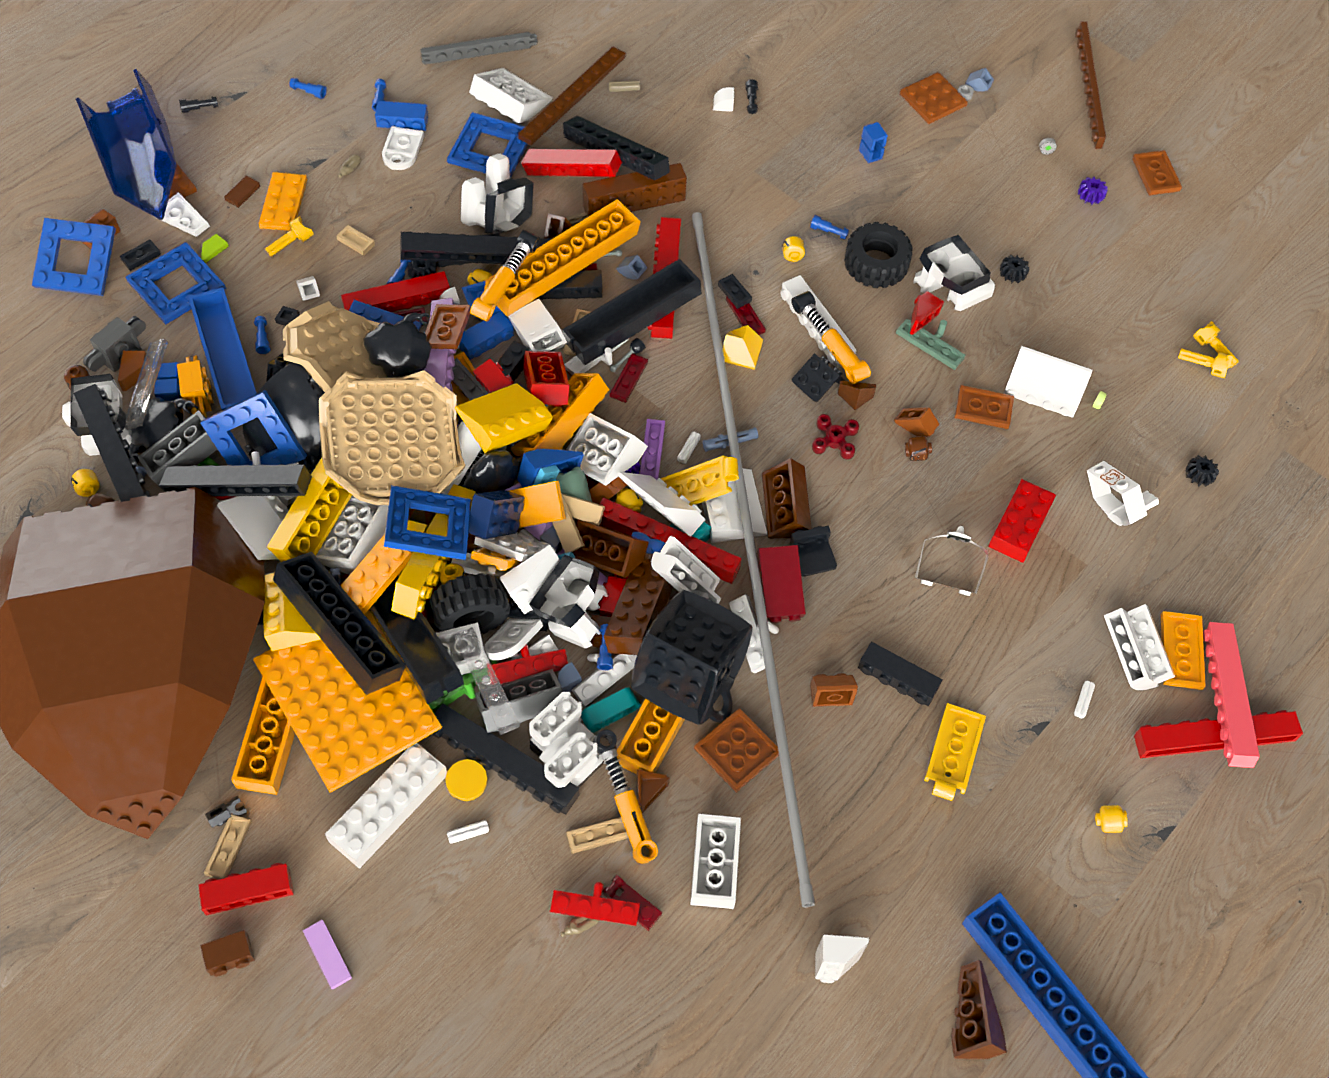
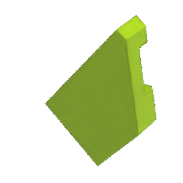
M216 233L203 242L201 259L207 263L228 248V243Z

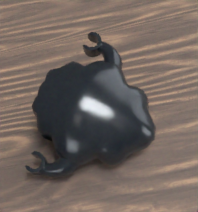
M428 313L407 314L403 320L395 325L388 322L380 323L376 329L365 335L364 346L369 353V360L373 365L383 368L386 378H402L405 375L409 376L425 370L432 346L428 341L427 335L418 331L414 321L419 320L422 325H428L427 322L422 320L423 316L430 318Z
M154 397L137 403L129 422L130 429L132 430L130 456H134L138 464V457L140 456L138 452L140 450L145 452L184 422L182 408L190 415H193L191 409L193 407L199 409V407L185 398L165 401L161 397Z
M506 450L487 452L472 466L462 487L475 491V494L506 490L513 486L523 457H513Z

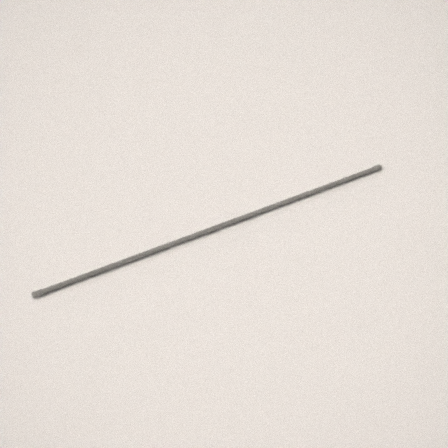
M695 212L692 214V221L696 234L731 457H735L738 460L739 478L735 480L797 864L802 907H812L815 905V900L810 883L703 231V219L701 213Z

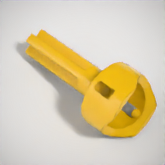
M298 216L289 223L291 231L266 247L265 250L272 257L297 238L305 242L314 233L311 229L302 225L303 221Z
M1211 321L1205 328H1200L1193 337L1201 346L1209 343L1217 353L1221 352L1233 356L1230 366L1232 368L1239 360L1217 338L1221 330Z
M1181 349L1178 358L1211 367V375L1225 378L1227 369L1231 366L1233 356L1219 352L1213 358Z

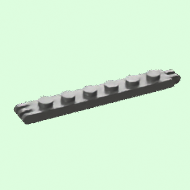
M524 32L422 48V63L426 65L530 49L531 46L538 43L537 34Z
M457 358L454 359L455 367H452L454 380L451 381L468 400L471 401L489 394Z

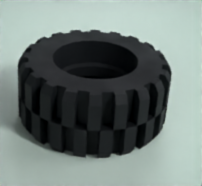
M874 222L873 224H864V227L860 226L856 231H853L848 239L844 257L845 267L849 271L850 276L855 277V280L858 283L862 282L864 286L868 287L869 285L873 286V288L893 286L897 282L902 281L908 272L913 254L911 241L902 230L899 231L898 227L890 226L889 223L884 222V224H880L879 222ZM881 251L891 258L879 260L870 257L866 252Z
M467 574V576H459L454 580H449L446 584H441L437 590H434L429 601L435 628L438 632L478 623L481 633L485 634L489 630H494L498 625L503 624L510 612L505 587L499 578L491 574Z

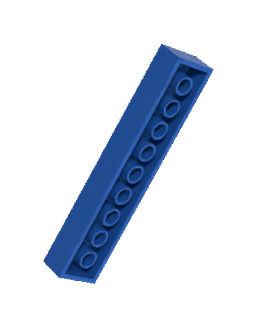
M998 893L965 918L962 923L1082 1078H1149L1001 893Z

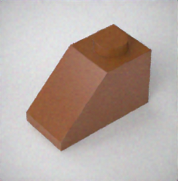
M123 351L118 375V383L122 391L129 390L147 377L148 369H151V359L148 358L145 351Z
M930 407L904 408L894 419L896 424L917 437L931 436L940 425Z
M619 476L606 486L599 482L589 490L592 502L600 504L603 497L610 499L626 487L627 484Z

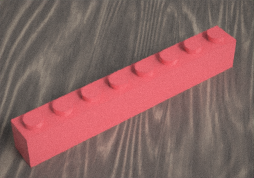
M1209 622L1207 629L1203 631V641H1206L1205 654L1206 657H1209L1208 671L1212 674L1211 687L1215 690L1214 704L1218 707L1217 721L1221 723L1220 737L1221 740H1224L1225 745L1223 754L1227 758L1228 766L1254 768L1260 756L1234 624Z

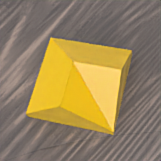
M748 325L729 331L726 334L723 346L725 363L755 369L763 339Z

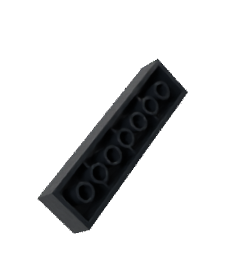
M312 551L277 563L273 581L366 695L400 681L406 664Z

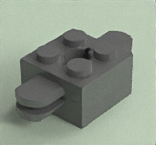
M133 316L126 323L116 317L90 339L94 350L83 358V364L94 372L103 365L116 372L120 369L123 351L142 350L137 336L145 331L146 323L136 316Z

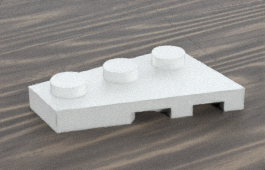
M179 192L151 213L153 217L196 237L210 227L208 222Z

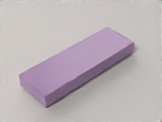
M321 920L304 929L303 933L331 989L333 990L352 979L324 921Z

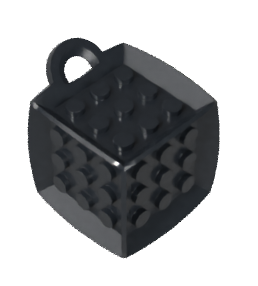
M686 590L680 591L660 611L641 643L632 674V689L660 708L698 725L703 724L709 718L714 722L726 720L732 712L730 689L747 654L752 634V625L714 601ZM721 695L723 698V708L720 711H716L713 705Z

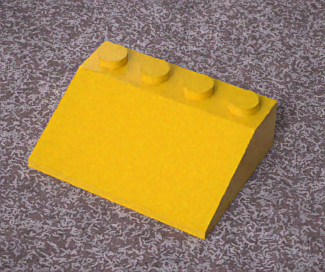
M517 383L455 407V410L485 454L546 430L553 418L542 401Z
M275 573L264 575V637L271 650L275 651L321 640L273 581Z

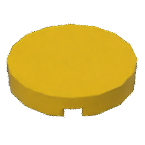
M468 759L453 764L447 771L445 778L446 787L451 796L461 799V801H470L481 796L488 782L483 766L474 760Z

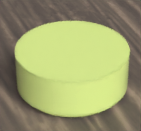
M1100 391L1092 407L1097 410L1100 409L1107 393Z

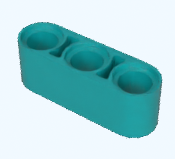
M626 687L585 708L580 717L587 729L594 733L633 713L641 704L631 688Z

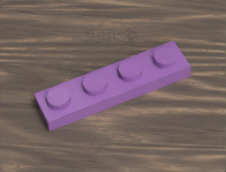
M647 419L644 444L648 447L642 455L640 474L650 475L657 480L659 477L665 421Z

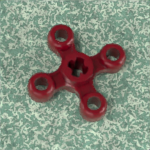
M827 414L818 416L816 426L819 430L824 431L826 436L814 439L812 443L813 452L823 454L827 447L839 448L843 459L849 460L853 458L855 446L852 443L846 442L845 438L847 436H855L858 433L859 423L854 419H850L842 427L840 425H832L831 418Z

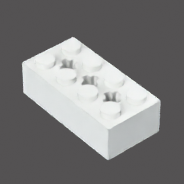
M698 814L691 905L734 909L741 818ZM713 859H718V863H714ZM716 880L717 884H712L711 881Z

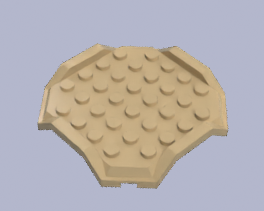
M328 301L305 311L283 329V340L286 341V346L283 349L284 360L302 365L324 392L331 389L346 371L363 378H386L383 368L370 362L369 353L364 346L365 335L376 329L380 324L378 322L367 320L365 317L346 309L337 308Z
M425 370L403 378H363L346 371L337 380V383L319 398V431L325 473L358 500L374 505H389L391 485L441 494L465 468L460 452L456 422V395L447 387L443 388L435 382V378Z

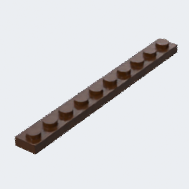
M1081 21L1079 28L1076 29L1075 37L1078 38L1077 48L1080 50L1079 60H1081V71H1083L1082 81L1085 83L1084 93L1087 94L1086 106L1089 107L1088 118L1091 119L1092 142L1095 144V149H1102L1106 134L1088 24Z
M612 46L518 133V139L532 146L626 57V53Z

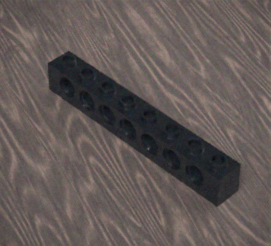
M575 116L563 122L564 138L589 150H617L622 161L621 165L653 180H657L670 173L669 157L580 116Z

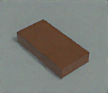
M246 175L224 196L225 201L239 208L261 187L260 183Z

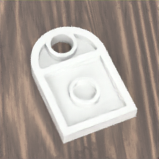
M392 126L382 151L385 165L394 170H404L411 167L416 161L424 138V131Z
M509 618L486 642L484 650L487 657L491 660H502L518 653L543 627L541 620Z

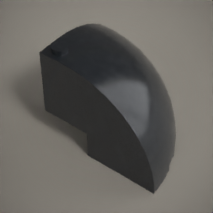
M292 362L272 376L256 394L266 390L297 441L306 452V459H310L311 455L317 457L320 454L322 456L319 431V398L321 395L317 388L314 389L310 376L304 367ZM258 417L243 424V435L247 444L244 448L249 456H251L252 452H259V456H262L277 449V446ZM304 459L299 461L298 463L303 464Z

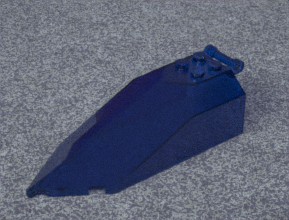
M134 69L133 71L141 88L142 95L137 88L131 90L132 92L114 101L106 102L109 108L108 112L94 111L79 97L76 98V101L113 194L157 219L163 220L177 163L168 125L153 89L141 73Z

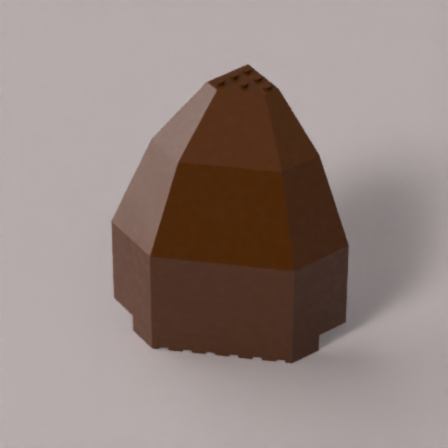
M196 487L187 488L186 491L176 492L175 490L158 493V496L130 498V501L119 502L118 500L107 502L96 507L84 506L73 508V511L50 512L45 513L44 516L34 518L33 516L24 517L4 544L0 559V728L11 748L87 816L148 839L183 797L228 712L265 604L264 560H258L217 507V504L222 501Z

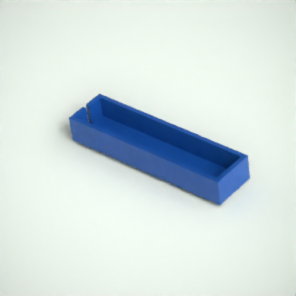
M224 288L189 296L188 299L223 411L256 395L255 385Z

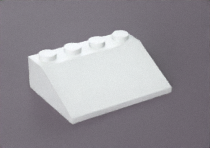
M504 68L475 74L470 93L476 99L486 102L489 107L499 110L502 115L512 118L516 123L529 121L553 99V97Z
M1022 346L1004 394L1073 418L1093 370Z
M590 413L566 450L583 452L581 470L587 476L606 486L618 477L617 474L619 472H625L636 464L648 446L634 435Z
M743 469L754 537L767 535V530L752 470ZM735 481L728 482V487L732 488V492L702 502L706 523L711 526V543L744 539Z
M624 472L617 474L647 504L691 537L705 521V518L700 514L702 511L696 505L690 506L688 499L683 495L678 497L679 493L671 486L666 488L667 484L660 478L656 480L650 475Z
M352 495L316 555L318 560L325 566L334 569L338 567L340 572L350 575L385 534L388 505H374L360 501Z
M236 496L217 504V507L258 560L278 559L266 547L288 513L287 507L277 496Z

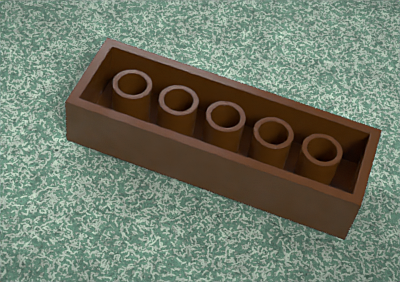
M681 163L669 165L670 173L657 180L634 172L583 183L584 210L589 217L617 199L630 212L685 201L686 174Z
M646 553L644 561L628 575L604 633L608 653L637 655L649 627L668 602L673 586L652 568L651 560L653 554Z

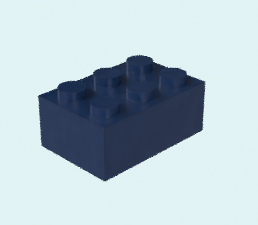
M507 490L474 494L469 514L468 533L483 539L515 534L520 526L519 519L524 508V496Z

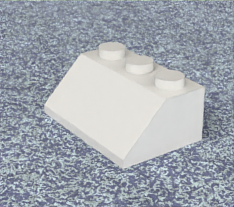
M823 935L816 950L815 979H821L823 983H833L834 980H838L860 959L869 943V938Z

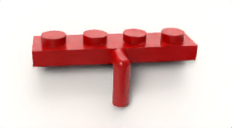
M526 644L520 650L522 658L491 664L486 667L490 686H494L553 669L554 672L560 671L568 664L565 649L530 656L528 645Z
M596 882L593 896L554 890L550 912L637 926L640 904L601 898L604 886L601 882Z

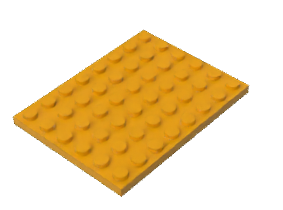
M368 610L365 616L390 645L373 615ZM322 640L275 651L270 649L253 658L330 793L442 728L406 669H404L400 681L366 695Z

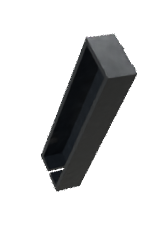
M678 259L562 329L567 341L566 344L573 353L575 352L580 361L586 365L603 355L605 348L609 347L612 349L701 295V280L681 259Z
M397 576L371 606L369 611L393 650L406 664L405 669L426 703L429 704L444 696V691L449 693L464 685V681L459 668L422 612H418L415 619L391 611L395 585L399 578Z

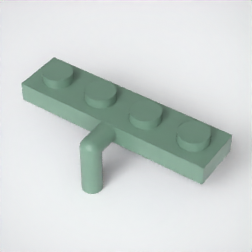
M906 319L896 331L897 335L953 370L965 358V354L940 339L945 332L946 320L940 321L938 330L934 335L923 328L914 335H911V321L909 319Z

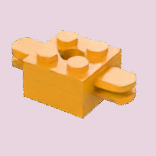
M197 355L193 356V361H191L190 357H185V363L177 364L181 396L199 407V409L193 407L191 409L192 414L199 410L207 418L206 412L212 411L211 403H214L212 393L209 390L212 388L210 378L207 376L206 367H202Z

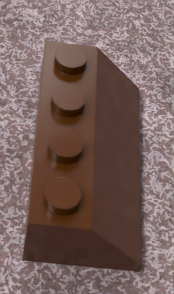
M790 458L763 472L762 480L768 538H791L792 533L798 530L812 529L805 466Z
M577 519L576 527L584 546L572 552L576 559L625 578L644 561L648 541L603 525H595Z

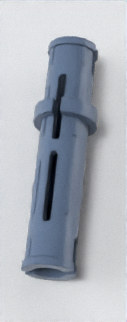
M754 427L737 432V437H740L738 438V443L758 439L757 429ZM720 434L716 438L703 440L705 452L718 448L725 449L726 446H729L728 435L723 436V434Z

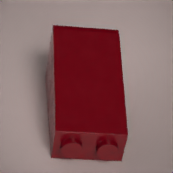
M798 545L759 548L756 554L767 621L770 620V623L782 622L781 619H789L790 622L800 621L806 612Z

